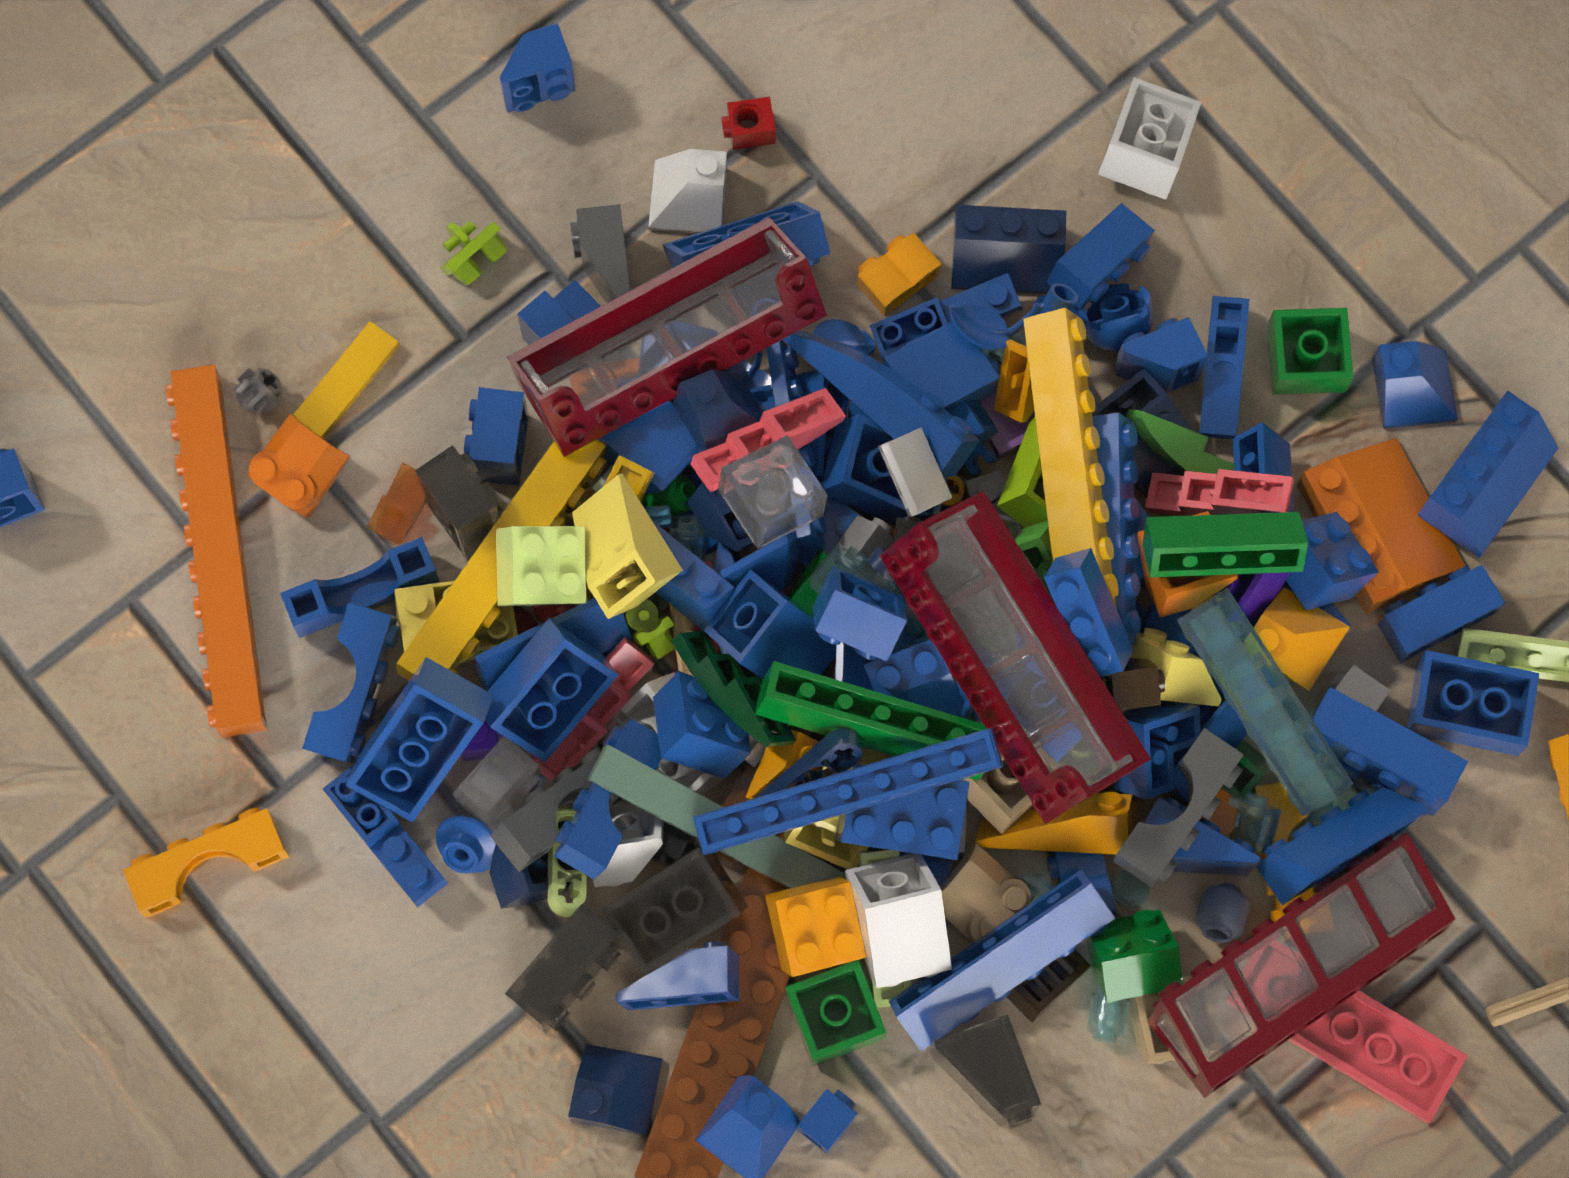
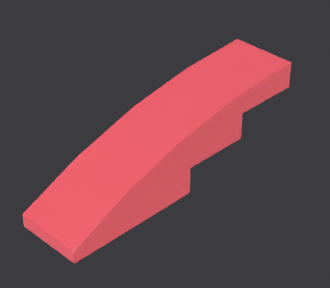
M824 388L764 411L759 422L728 433L725 443L693 455L691 466L709 492H713L743 479L798 450L844 421L846 415L828 390Z
M1218 469L1217 474L1185 471L1184 476L1152 473L1145 508L1148 513L1192 516L1209 511L1210 515L1287 512L1294 479L1290 476Z
M625 636L606 657L618 673L617 678L546 762L533 754L528 760L529 765L553 783V779L569 766L574 768L608 732L606 724L631 699L629 691L654 665L653 658Z

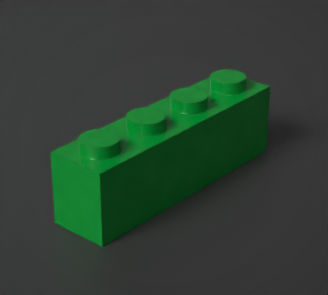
M1299 512L1146 517L1142 547L1150 577L1303 572L1308 540Z

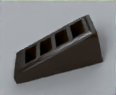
M1075 949L1069 955L1062 957L1074 970L1071 974L1056 959L1047 965L1062 980L1060 984L1045 970L1047 966L1037 976L1050 991L1049 994L1033 979H1030L1014 987L1007 996L1030 1022H1034L1091 967Z

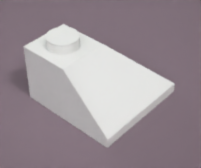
M688 149L655 160L648 230L697 234L722 226L727 177V152Z
M626 800L619 801L609 808L611 819L623 837L607 868L597 878L593 879L594 887H615L623 883L633 882L663 845L664 821Z

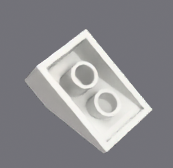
M1134 77L1098 175L1166 200L1179 170L1201 102Z

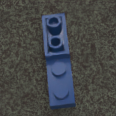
M1009 273L941 301L936 297L869 325L881 358L884 360L885 356L951 322L952 320L949 315L950 307L982 306L995 311L1002 318L1023 310Z
M1212 297L1207 346L1208 358L1205 366L1199 434L1210 438L1233 439L1237 436L1249 299Z
M352 765L326 785L323 791L418 908L448 883L389 809L345 786L352 771Z

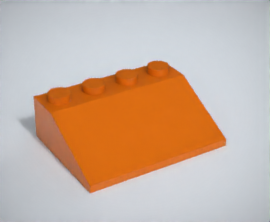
M1397 438L1330 459L1304 471L1298 481L1297 486L1312 515L1317 517L1338 512L1349 524L1350 531L1362 548L1370 554L1373 564L1378 569L1379 573L1355 595L1365 615L1419 591L1431 583L1445 579L1456 570L1465 566L1451 538L1418 516V513L1429 497Z

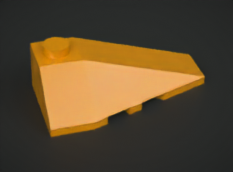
M1116 792L1096 793L1047 824L1044 823L1034 807H1031L1002 834L986 818H982L975 843L981 848L1116 855L1136 826L1139 804L1131 794H1118Z

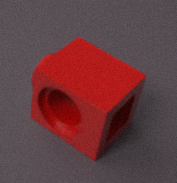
M770 96L727 103V116L721 117L724 138H731L733 150L776 144V128ZM743 120H752L756 125L752 128H744L739 123Z

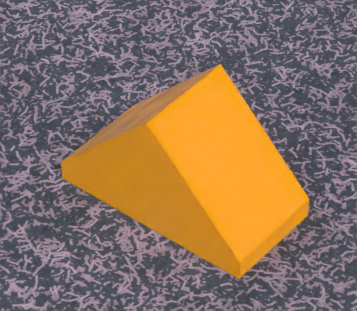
M1007 340L993 410L1023 423L1034 412L1027 347L1013 340Z

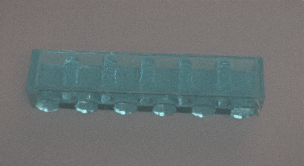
M1228 588L1196 606L1177 620L1185 638L1194 646L1209 674L1213 676L1224 693L1226 702L1235 710L1245 726L1247 735L1256 743L1265 757L1269 769L1276 774L1287 791L1290 802L1297 807L1302 816L1337 799L1353 785L1350 777Z

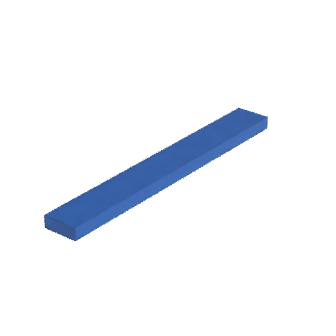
M988 728L693 817L702 853L703 855H708L1004 766L993 728Z

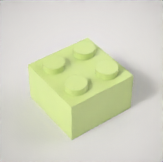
M511 526L496 529L498 606H547L586 603L585 526Z

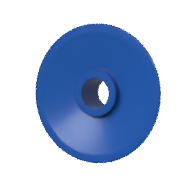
M467 816L447 818L438 826L436 831L437 847L445 864L450 869L464 874L481 873L490 870L496 843L490 837L493 831L479 820Z

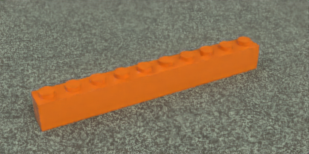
M215 364L170 371L172 384L166 385V394L169 406H175L176 419L170 420L173 440L174 442L179 441L181 454H175V465L178 476H184L185 489L179 490V496L183 512L188 511L190 524L184 525V535L187 547H193L194 560L188 561L192 583L197 582L199 596L193 597V606L196 618H202L203 632L198 633V644L201 655H207L208 668L202 669L205 690L211 691L213 705H207L210 728L216 727L217 732L222 738L267 731L221 377Z

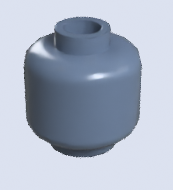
M1221 883L1219 886L1209 887L1202 893L1196 913V924L1207 939L1217 943H1228L1243 934L1250 912V902L1236 885Z

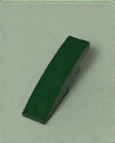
M705 631L680 632L671 641L694 678H697L699 684L710 698L740 728L766 748L792 745L796 741L788 724L755 715L763 680L759 676L746 677L737 660L729 653L718 654Z

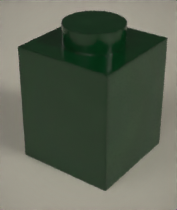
M1245 740L1236 748V750L1243 754V757L1237 764L1243 771L1231 788L1224 784L1222 786L1241 803L1273 765Z

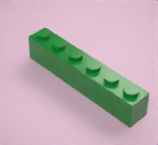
M776 661L772 663L762 681L755 715L826 736L837 729H852L859 734L861 746L893 756L986 729L982 723ZM984 773L968 778L978 781Z

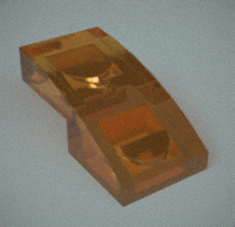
M402 462L386 496L382 495L366 528L401 545L423 510L438 479Z

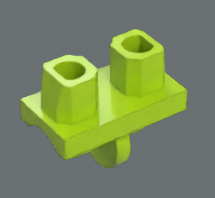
M470 220L461 228L454 222H451L446 226L451 237L442 245L448 252H451L458 245L462 249L440 269L447 276L453 274L466 286L470 285L483 273L470 258L475 252L480 250L493 264L508 251L505 243L497 234L501 228L493 221L476 237L470 240L468 236L477 229Z
M646 599L637 607L625 612L627 624L634 629L630 631L633 643L641 646L645 645L650 655L657 659L675 649L671 642L673 639L668 632V629L674 626L668 615L658 612L656 605L652 601Z

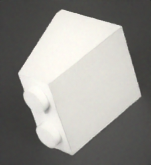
M912 853L845 870L846 879L851 883L867 956L864 958L866 967L876 988L892 987L904 981L920 977H932L940 972L952 969L942 892L921 854Z

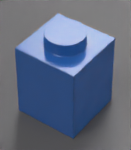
M826 1089L799 1122L797 1130L828 1154L857 1118L858 1113L853 1110L856 1104L840 1090L833 1094Z

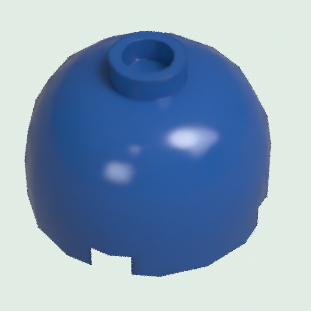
M1128 283L1109 285L1108 290L1099 301L1094 303L1090 300L1082 309H1078L1079 317L1083 320L1086 328V336L1096 347L1119 353L1120 347L1127 337L1139 332H1143L1144 335L1151 332L1153 326V304L1151 295L1145 287L1139 286L1140 291L1130 290Z

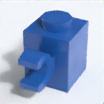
M964 400L949 413L966 421L971 427L970 432L980 440L965 461L966 468L971 474L980 475L982 470L978 466V458L981 455L988 464L997 462L995 453L987 447L985 442L999 431L980 401Z

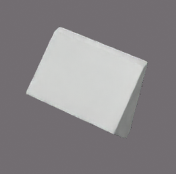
M922 428L878 446L908 516L917 515L952 498Z

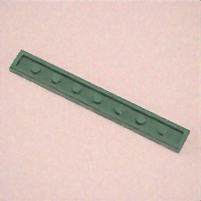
M610 745L604 746L587 779L698 840L693 817L724 808ZM776 835L720 851L789 889L837 876L846 879L844 872L797 847L785 843V840Z

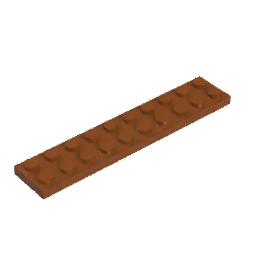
M784 832L776 834L777 837L785 840ZM811 854L812 856L822 860L823 862L829 865L831 864V862ZM748 866L720 942L725 943L726 946H729L739 955V1001L698 1004L696 1006L637 1167L635 1178H718L722 1169L723 1162L697 1143L695 1139L737 1077L755 1076L785 993V987H787L790 975L781 970L765 897L767 894L789 888Z

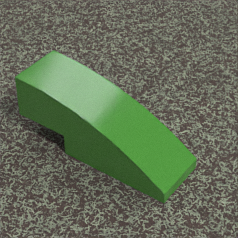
M1128 410L1127 418L1133 421L1139 436L1156 455L1183 476L1185 471L1217 474L1218 469H1234V463L1203 452L1208 440L1207 436L1144 411Z

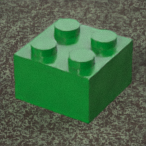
M1348 308L1273 310L1267 324L1272 395L1346 392L1353 380Z
M1141 910L1131 916L1116 918L1109 922L1106 929L1101 933L1087 937L1090 965L1107 1003L1158 993L1175 981H1178L1180 985L1183 984L1179 946L1161 910Z
M859 960L785 987L786 999L812 1067L886 1038V1029Z

